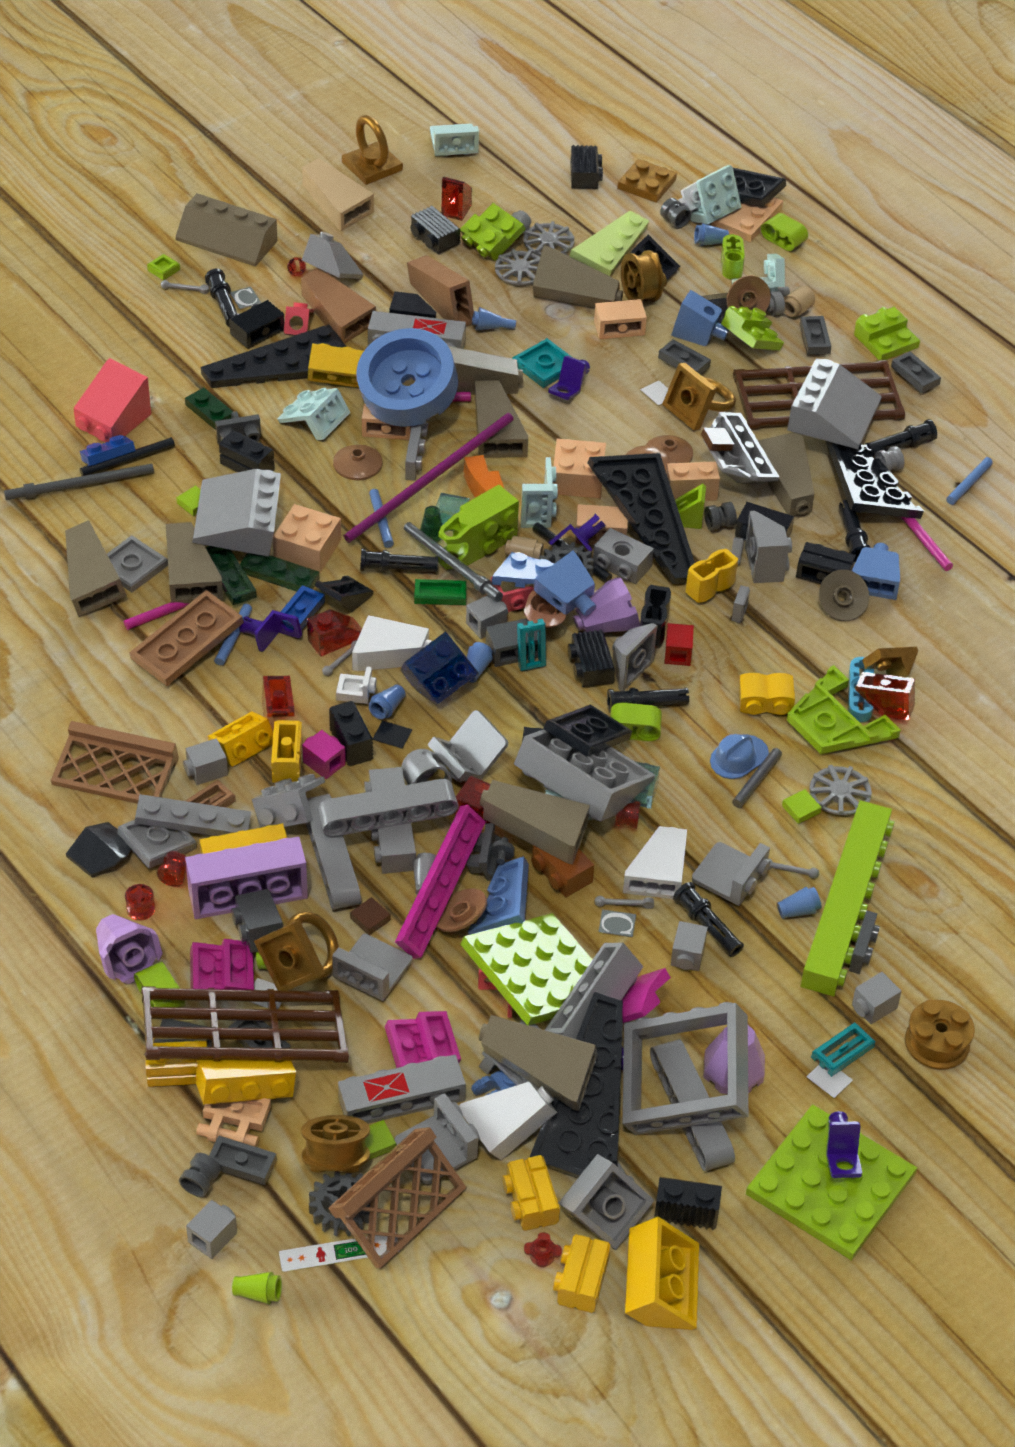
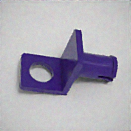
M565 356L559 382L548 389V393L565 400H570L580 393L584 375L590 371L588 370L590 369L589 363L583 359L578 360ZM559 389L566 390V391H568L569 393H563V392H560V391H558V390H559Z
M595 513L579 529L569 524L548 543L551 546L567 531L571 530L586 549L591 552L593 549L588 545L590 543L588 540L606 525L600 521L596 526L592 527L600 519Z
M272 610L264 621L245 616L243 617L244 623L239 626L240 632L255 636L258 650L261 652L268 647L278 633L296 638L302 636L298 617ZM283 620L289 621L293 625L294 630L287 628L283 624Z
M836 1111L829 1116L828 1120L829 1130L826 1157L831 1177H862V1168L858 1156L860 1122H848L846 1113ZM842 1161L849 1162L853 1165V1168L843 1170L838 1168L836 1164Z

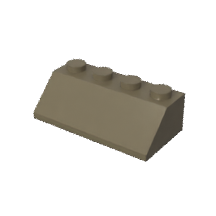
M196 193L184 208L175 237L176 241L256 267L278 241L277 219Z

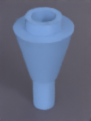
M479 307L478 311L473 313L472 325H476V330L500 327L515 329L516 320L501 318V316Z

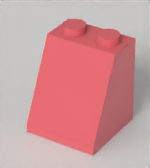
M109 358L74 407L76 427L105 442H109L111 437L117 435L126 436L151 415L148 377Z

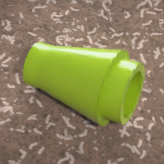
M273 1272L235 1276L233 1279V1296H241L269 1305L272 1301L278 1302L281 1297V1276L274 1275Z

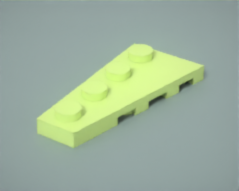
M628 211L573 248L570 252V257L611 276L624 256L646 230L649 220L632 211Z

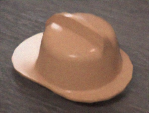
M534 590L528 596L524 609V615L527 620L537 623V619H543L547 629L562 624L567 615L556 609Z

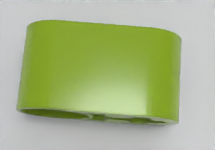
M783 213L776 214L761 225L763 237L786 251H792L808 239L806 227Z
M730 234L723 238L722 275L730 280L739 279L743 274L744 242L740 236Z
M617 703L612 706L610 717L632 731L629 740L655 741L660 737L662 712L658 707L632 703Z
M162 961L134 973V980L140 993L142 986L179 988ZM150 1000L151 1007H185L186 1005L185 1000Z

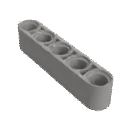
M438 779L327 799L318 805L317 811L324 834L335 837L446 817L455 813L459 806L452 783L447 779Z
M330 794L307 798L313 820L307 822L306 826L331 908L335 910L361 904V895L343 835L330 837L323 832L317 808L324 800L331 799Z
M680 1039L650 1048L653 1067L671 1104L709 1098L695 1066ZM721 1121L683 1127L684 1133L703 1171L735 1162L732 1143Z

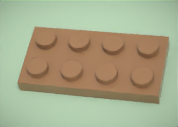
M205 590L129 652L130 658L164 685L168 686L244 623L243 617Z

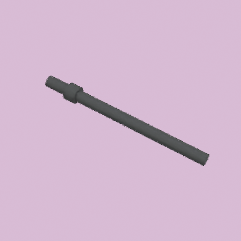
M151 463L37 485L28 483L23 484V487L4 490L5 500L22 497L26 499L36 498L38 494L154 473V468Z
M407 522L404 525V530L473 583L474 588L481 594H487L496 602L503 598V594L485 576H479L411 522Z

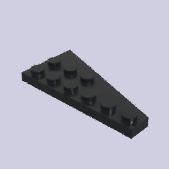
M328 324L202 366L201 375L211 388L239 386L243 381L252 380L259 384L265 383V379L278 378V381L307 379L312 343H324L341 348L347 346Z
M825 441L851 511L921 519L924 510L920 506L915 507L911 502L912 496L908 492H902L897 486L899 481L879 458L874 459L872 457V450L868 445L860 444L859 449Z
M660 453L589 457L587 464L643 543L654 548L653 557L672 584L687 583L688 570L695 561Z
M594 992L576 1037L577 1040L596 1045L598 1053L580 1110H573L553 1097L554 1100L551 1102V1105L557 1113L541 1126L530 1157L542 1155L548 1168L579 1178L597 1154L618 1167L623 1001Z

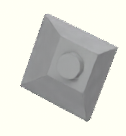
M326 232L310 234L302 257L303 261L338 278L362 279L364 274L343 245L333 240V235Z
M651 623L629 629L622 637L619 636L614 641L612 646L614 651L613 664L620 691H625L654 662L656 624Z

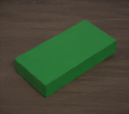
M415 579L414 604L466 605L467 581Z

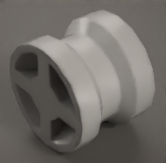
M893 446L888 451L880 450L876 452L875 458H879L890 472L893 469L898 471L904 468V456L899 447Z

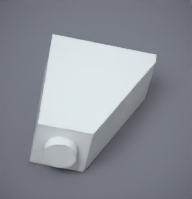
M368 615L352 651V669L354 671H366V667H372V670L421 665L425 655L429 656L432 649V640H429V629Z
M659 826L626 869L623 893L673 899L674 893L681 887L687 830Z
M531 1082L513 1086L459 1105L463 1117L469 1124L471 1123L475 1126L480 1140L487 1150L500 1160L504 1159L557 1113L551 1105V1102L554 1100L551 1094L543 1086L538 1089Z

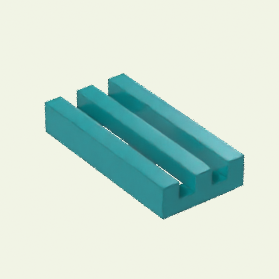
M537 619V623L528 621L525 626L523 623H518V667L521 671L546 666V631L544 620ZM534 631H538V661H535ZM526 633L528 635V663H526Z
M854 1022L812 1051L811 1058L814 1061L819 1060V1066L823 1069L827 1068L828 1074L832 1077L873 1049L876 1041ZM854 1034L858 1035L851 1041L846 1042L845 1044L840 1046L838 1050L833 1052L828 1057L825 1056L826 1053L840 1045L842 1042H844Z

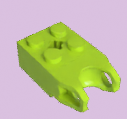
M497 485L460 506V512L454 514L440 528L438 537L448 544L444 549L452 555L457 554L458 559L466 566L488 554H492L496 549L505 545L507 540H512L513 536H517L519 500L501 485ZM453 530V537L447 536L445 532ZM438 557V562L445 569H453L450 565H448L446 562H444L441 558Z

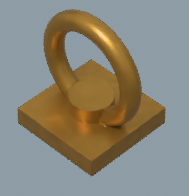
M369 115L359 117L356 122V138L359 149L342 155V163L365 185L403 171V163L389 151L386 136L379 123ZM365 124L373 130L378 140L377 142L367 144L364 133Z
M679 363L662 405L692 430H700L708 410L718 412L729 411L734 408L736 398L725 385L713 379L702 377L686 363ZM715 393L721 394L726 399V402L712 401Z
M308 911L296 913L288 920L285 927L254 941L277 990L288 991L311 980L323 979L333 972L332 955L339 947L336 935L328 922L321 916ZM303 923L315 926L325 939L328 954L323 966L303 928Z

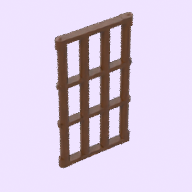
M887 360L840 364L851 373L883 372L884 377L860 378L869 387L888 386L890 393H878L882 396L880 403L893 402L895 409L876 410L872 420L905 419V410ZM812 366L733 370V377L750 429L788 426L790 416L753 418L752 411L791 409L804 383H795L793 376H807ZM786 377L787 383L744 386L743 380ZM791 393L792 399L749 402L747 396Z
M142 986L141 994L146 1046L144 1055L146 1060L213 1059L214 1061L274 1060L275 1062L333 1061L334 1063H348L349 1055L338 990L282 991L274 989H184ZM150 1000L208 1001V1008L151 1007ZM216 1001L267 1002L268 1009L216 1008ZM275 1002L331 1003L332 1010L276 1009ZM151 1019L210 1020V1027L152 1026ZM218 1020L270 1021V1028H218ZM278 1021L334 1022L335 1030L279 1029ZM153 1039L212 1040V1047L153 1046ZM220 1040L272 1041L273 1048L220 1047ZM280 1041L337 1042L338 1049L281 1048Z

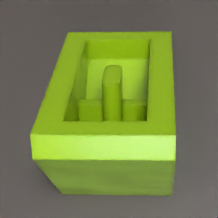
M704 484L675 499L684 528H702L706 486Z

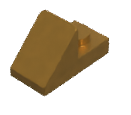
M917 646L878 648L862 659L865 669L885 670L890 685L895 686L910 674L918 654Z

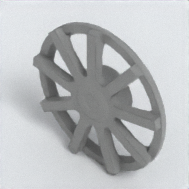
M554 221L543 224L537 222L533 227L525 230L524 244L528 250H532V253L541 256L543 246H549L553 249L560 246L564 249L562 252L566 254L574 245V236L569 227L555 224ZM543 228H549V231L546 232ZM539 230L542 234L536 233L534 231ZM563 233H566L568 236H559V235H561V234H563ZM529 236L537 237L535 239L528 240ZM560 241H570V245L568 246ZM540 242L536 250L530 247L531 244Z
M512 249L511 252L498 256L495 263V272L500 279L509 284L530 285L533 284L535 275L530 270L537 271L538 268L531 265L538 264L540 257L532 253V250L527 252ZM502 261L509 263V264L500 265V263H501ZM502 269H511L503 275L499 272ZM511 275L518 277L517 281H512L507 278ZM526 276H529L532 279L530 281L521 282L522 278Z
M828 765V768L815 773L810 782V795L822 807L821 809L835 815L855 814L859 802L852 794L865 797V802H870L872 791L868 782L869 779L853 770L851 766L846 768ZM836 772H841V773H846V774H845L844 778H843L842 780H840V779L838 778V775H837ZM830 773L834 781L823 776ZM850 775L858 779L850 783L847 782ZM817 781L829 786L814 788ZM863 784L866 791L853 789V787ZM829 793V796L822 802H819L815 794ZM830 801L838 803V811L830 809L826 805ZM850 801L855 809L843 811V803Z

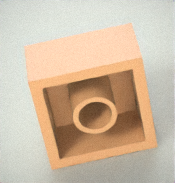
M557 439L553 467H556V482H553V484H557L558 495L601 498L602 483L587 462L589 457L605 456L606 443Z
M294 504L273 535L274 559L321 573L341 541V518Z

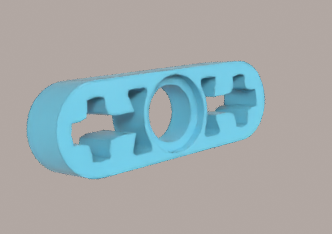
M865 657L854 658L849 668L848 711L859 722L870 720L874 707V669H865L862 661ZM859 669H863L864 676H859ZM857 686H863L868 691L862 693L856 691L854 688ZM859 702L863 703V710H859Z

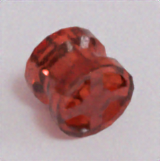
M641 801L628 803L616 814L615 826L621 827L625 824L637 829Z
M176 851L168 852L163 859L164 864L160 865L157 871L159 880L171 887L182 886L185 880L184 874H187L186 856Z
M135 884L126 890L125 901L129 917L140 921L150 918L155 912L153 890L145 884Z

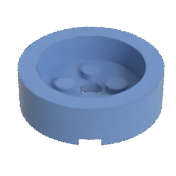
M398 329L380 336L364 350L357 365L356 377L364 403L374 417L394 426H416L426 423V419L437 413L440 415L452 403L458 388V375L448 345L437 335L422 329ZM411 378H413V380L415 381L410 386H405L402 384L405 381L410 380Z

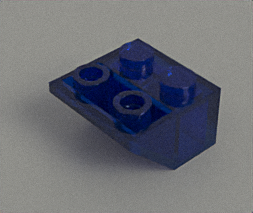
M446 631L405 661L400 669L415 690L435 705L440 704L479 674Z

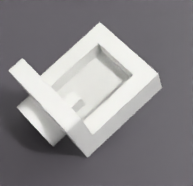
M696 182L681 190L682 198L678 200L681 206H686L691 212L697 210V207L701 206Z
M366 667L365 676L340 674L336 700L368 704L370 693L375 694L377 678L372 677V667Z

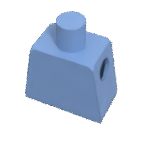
M690 290L681 303L671 336L707 346L713 336L725 341L729 330L719 323L722 314L721 308Z
M876 543L873 548H862L852 571L863 578L870 596L896 600L900 584L899 554L888 551L889 548L884 543Z
M574 550L535 577L534 591L563 614H568L577 607L584 616H588L596 608V604L590 599L594 594L595 583Z

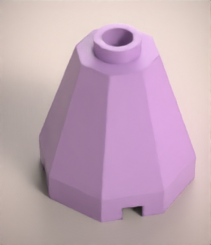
M619 577L607 581L590 597L596 604V608L591 614L584 616L576 608L577 615L573 616L579 631L583 629L586 632L590 630L593 632L594 630L599 631L601 629L603 632H616L640 627L635 606L632 607L630 602L632 600L631 595L622 578Z
M114 914L101 919L96 928L99 954L104 972L111 979L116 980L115 978H118L121 982L130 984L135 981L134 973L152 966L155 959L159 961L162 956L158 935L151 928Z
M748 1025L749 1093L752 1091L753 1086L756 1084L759 1086L764 1081L765 1054L755 1031ZM727 1027L705 1049L703 1077L708 1082L711 1080L715 1084V1089L722 1094H728Z

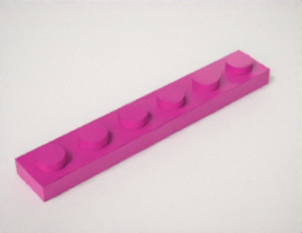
M469 805L460 806L395 940V943L407 954L411 955L413 959L422 957L486 823Z

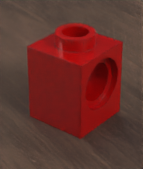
M668 623L664 664L691 666L694 625Z

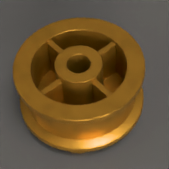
M647 250L638 256L633 253H628L624 256L621 263V282L628 300L641 299L643 301L649 299L651 302H655L662 296L663 287L667 285V279L662 271L657 253Z
M926 1000L915 1007L910 1015L909 1026L905 1034L906 1048L916 1061L934 1069L954 1068L964 1062L969 1054L970 1044L975 1034L974 1022L968 1011L953 1002Z
M326 1115L307 1121L301 1128V1135L306 1140V1147L301 1154L302 1161L310 1166L312 1172L316 1173L326 1171L358 1172L360 1166L370 1159V1151L365 1146V1139L370 1134L368 1123L357 1117L347 1115Z

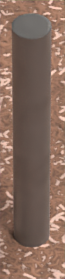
M772 749L733 799L732 803L735 807L741 808L781 757L782 752L780 749Z

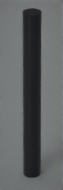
M170 437L135 449L136 451L91 466L81 467L80 473L81 476L95 474L175 447L173 438Z
M539 522L535 523L532 528L535 533L548 542L556 536V534ZM559 538L553 544L557 545V547H560L561 543L565 541ZM594 562L593 574L605 583L611 580L612 574Z

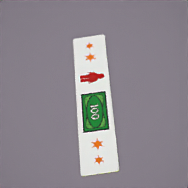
M375 1235L374 1249L381 1256L387 1248V1237ZM355 1238L279 1251L282 1272L368 1258Z

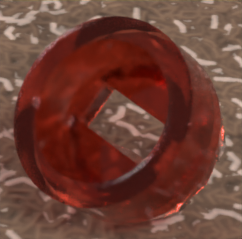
M293 257L288 262L287 269L291 275L300 276L306 270V262L301 257ZM295 260L299 261L300 271H296L297 268Z

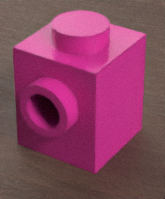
M323 730L314 736H310L302 744L303 763L320 776H324V779H328L345 766V747L340 744L336 737L328 735Z

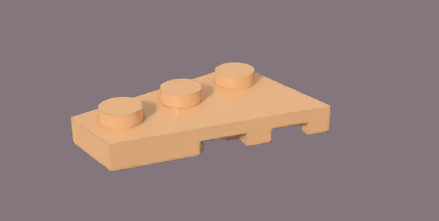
M773 197L763 207L743 203L741 208L712 222L711 226L728 230L729 234L738 235L743 240L751 242L761 232V225L782 209L783 200Z

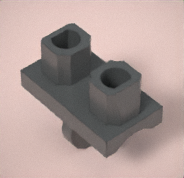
M237 411L231 412L232 419L215 421L218 444L231 431L239 432L259 442L261 437L259 414L239 417Z
M493 823L485 825L484 832L480 833L473 848L474 852H480V854L470 855L466 863L471 874L484 873L487 881L492 880L498 864H504L506 860L512 859L515 854V847L508 842V838H501L495 834V825Z

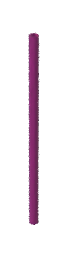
M506 413L343 535L344 539L348 543L355 540L514 420L513 416L510 413Z

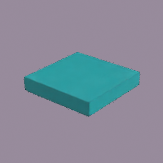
M546 338L512 357V359L517 360L518 369H522L525 375L542 388H545L559 380L563 358L570 355Z

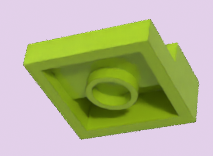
M492 203L480 216L474 214L460 228V232L463 235L461 239L469 247L475 246L476 250L484 258L488 256L494 261L526 230L523 223L495 203Z
M730 306L726 310L721 324L754 349L781 350L784 344L777 337L778 334L769 329L772 321L765 317L766 313L758 308L751 310L748 307L742 306L740 308Z
M882 307L875 314L870 316L863 314L856 320L854 336L878 360H888L919 348L920 340L907 328L908 319L895 307L889 309Z

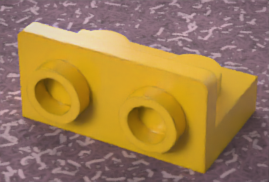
M253 711L207 736L208 740L217 738L227 757L228 764L232 767L273 744V731L269 719Z

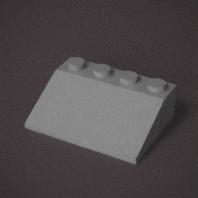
M816 358L792 404L787 430L859 449L882 396L840 364L833 363L828 359Z
M252 469L202 480L192 543L269 557L275 528L281 473L271 470Z
M544 729L524 737L514 765L522 769L525 775L537 779L544 784L546 789L558 793L565 799L590 805L589 817L600 822L615 816L647 787L656 776L613 747L586 757Z

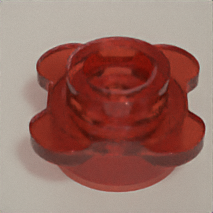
M542 1232L538 1234V1238L533 1242H527L524 1245V1252L530 1255V1259L535 1265L546 1267L553 1263L555 1257L561 1256L562 1248L551 1241L548 1233Z

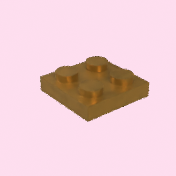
M637 159L620 178L617 189L657 203L676 181L677 172L645 160Z

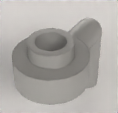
M788 286L778 288V291L770 292L771 298L767 311L773 316L784 313L785 302L783 297L790 294Z

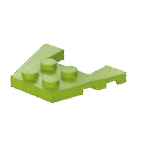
M834 665L827 670V674L823 678H820L815 683V687L810 693H806L788 712L787 721L820 754L898 738L901 729L886 715L863 726L832 696L848 687L849 679Z

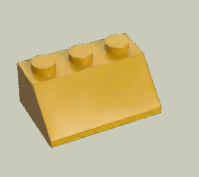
M655 1217L629 1228L625 1314L648 1327L693 1330L697 1328L699 1243L660 1217Z

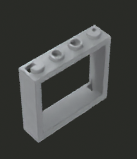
M723 1002L715 1007H696L688 1012H669L661 1017H642L633 1022L624 1023L622 1124L634 1135L749 1117L748 1015L736 1003ZM727 1025L728 1095L641 1109L643 1039Z

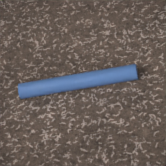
M989 457L984 458L946 498L947 502L951 505L955 504L993 464L992 459Z
M372 489L369 495L375 512L383 504L379 490ZM385 516L377 523L384 547L390 548L394 545Z
M243 604L239 614L242 617H249L252 607L249 604ZM239 627L225 638L214 660L217 665L223 666L240 634Z

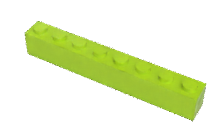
M859 801L804 967L800 987L834 997L837 987L844 986L848 970L843 968L845 964L850 965L854 948L850 946L852 942H857L861 926L857 924L859 920H864L866 910L868 909V904H864L865 899L871 900L875 883H872L871 880L872 877L877 879L882 862H878V858H884L888 842L884 841L885 836L891 837L895 821L890 820L891 808Z

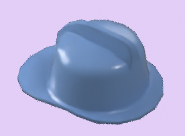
M748 734L728 735L722 739L719 746L711 754V767L716 774L723 778H741L760 766L768 756L769 750L763 740L756 736Z

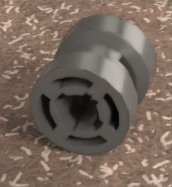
M669 198L661 206V216L668 221L670 220V223L677 229L684 227L691 218V211L686 206H681L680 201L676 198Z
M732 502L722 503L718 507L715 505L705 507V522L710 531L717 530L721 526L732 527L736 525L737 515Z
M196 1153L190 1162V1169L182 1173L179 1183L188 1193L197 1197H204L210 1189L211 1180H215L222 1170L220 1164L211 1156L205 1153Z

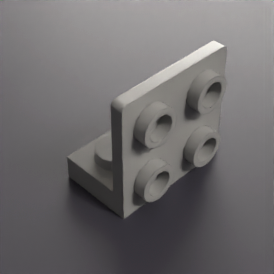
M362 934L349 952L338 947L332 955L333 977L384 1001L412 963V956L368 934Z

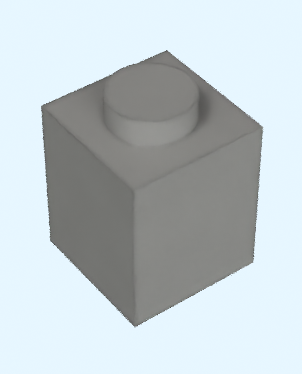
M487 595L466 605V624L480 639L486 637V627L507 623L508 609L503 601L496 602Z
M217 738L185 748L186 760L183 761L184 769L187 776L192 775L196 785L228 775L227 757Z
M679 921L672 950L671 966L684 970L699 971L708 927Z
M880 972L855 988L852 1006L859 1016L864 1017L870 1024H873L898 1008L902 991L883 972Z
M211 1200L186 1225L188 1242L213 1259L237 1234L234 1212L226 1205L220 1206Z

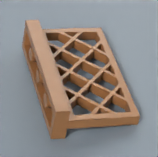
M71 721L68 728L69 736L51 778V783L55 786L138 804L140 795L138 790L152 784L155 788L153 796L161 797L173 766L176 767L179 759L176 743ZM73 745L85 747L87 750L86 753L76 758H73L71 755ZM104 751L112 754L113 758L102 764H99L95 757ZM129 757L137 758L139 764L125 770L121 761ZM91 758L96 766L82 773L77 764ZM155 763L165 765L163 771L153 776L147 768ZM118 764L122 772L108 779L103 770ZM73 766L78 773L77 776L71 779L61 778L63 771ZM144 770L148 778L134 785L130 776ZM100 772L104 781L97 785L88 784L86 779ZM126 778L131 786L123 791H118L113 788L112 784Z
M430 1127L413 1130L328 1208L335 1218H341L376 1268H381L466 1188V1185L435 1143L434 1139L437 1136ZM427 1150L434 1157L433 1170L421 1168L422 1154ZM404 1171L413 1172L412 1190L399 1188L400 1175ZM420 1173L433 1174L431 1192L419 1191ZM440 1175L447 1176L455 1186L447 1194L439 1193ZM382 1191H391L390 1210L377 1208L378 1196ZM399 1193L411 1194L410 1212L397 1211ZM418 1195L431 1196L430 1210L426 1214L417 1213ZM360 1211L370 1212L368 1230H361L353 1220ZM377 1213L390 1214L388 1233L375 1231ZM397 1215L409 1216L408 1231L404 1234H395ZM375 1235L387 1237V1248L381 1256L374 1249Z

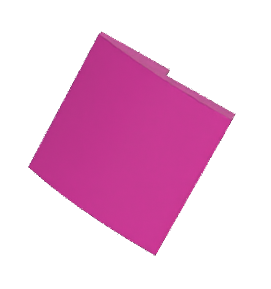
M224 939L222 945L192 942L190 948V989L254 990L253 952L250 953L247 943L232 939Z
M666 968L637 977L636 982L630 986L622 998L623 1023L645 1017L660 1003L655 991L671 978Z
M447 1011L419 1012L416 1019L387 1020L385 1031L396 1068L403 1067L409 1063H421L433 1060L439 1056L447 1057L455 1054L458 1063H460L461 1056Z

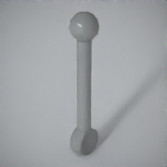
M167 280L161 282L163 289L200 291L202 294L209 292V286L205 284L192 286L169 283Z
M353 641L351 648L330 666L323 668L322 672L325 676H330L333 669L352 654L357 641Z
M768 858L771 861L768 870L776 868L806 874L812 879L819 876L817 868L805 869L774 863Z
M597 896L594 900L595 905L598 907H602L605 904L638 905L646 909L654 907V899L650 897L643 900L605 899L603 896Z

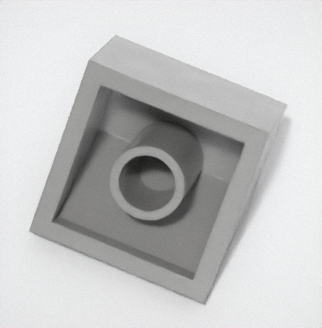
M750 511L745 550L753 583L784 582L785 571H789L788 553L792 552L791 537H787L785 527L756 511Z
M597 1154L558 1204L600 1239L609 1242L611 1247L616 1250L629 1234V1228L637 1224L655 1200L614 1163Z

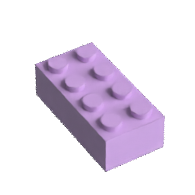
M299 837L283 838L277 841L256 843L239 848H228L222 851L185 857L188 891L195 919L232 913L231 909L236 908V895L269 889L275 904L308 898L306 860Z

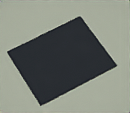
M382 720L373 740L403 748L412 729Z

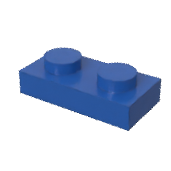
M117 435L111 437L109 442L88 445L87 449L80 451L81 459L91 466L136 451L134 442L126 436Z
M302 585L281 612L298 617L302 630L325 602V594ZM283 620V624L287 628L294 630L293 625L289 621Z

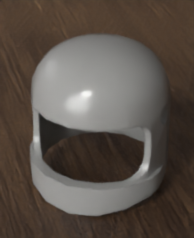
M417 749L410 752L404 758L401 765L404 779L408 785L426 782L437 769L444 771V779L452 782L451 774L445 765L440 764L436 754L428 749Z

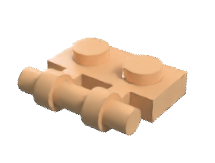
M264 1098L251 1101L205 1104L203 1118L212 1121L210 1125L199 1123L196 1135L207 1137V1140L216 1142L218 1136H222L257 1147L259 1136L248 1133L250 1129L263 1130L271 1108V1100ZM223 1123L238 1126V1129L233 1131L224 1129L222 1126Z

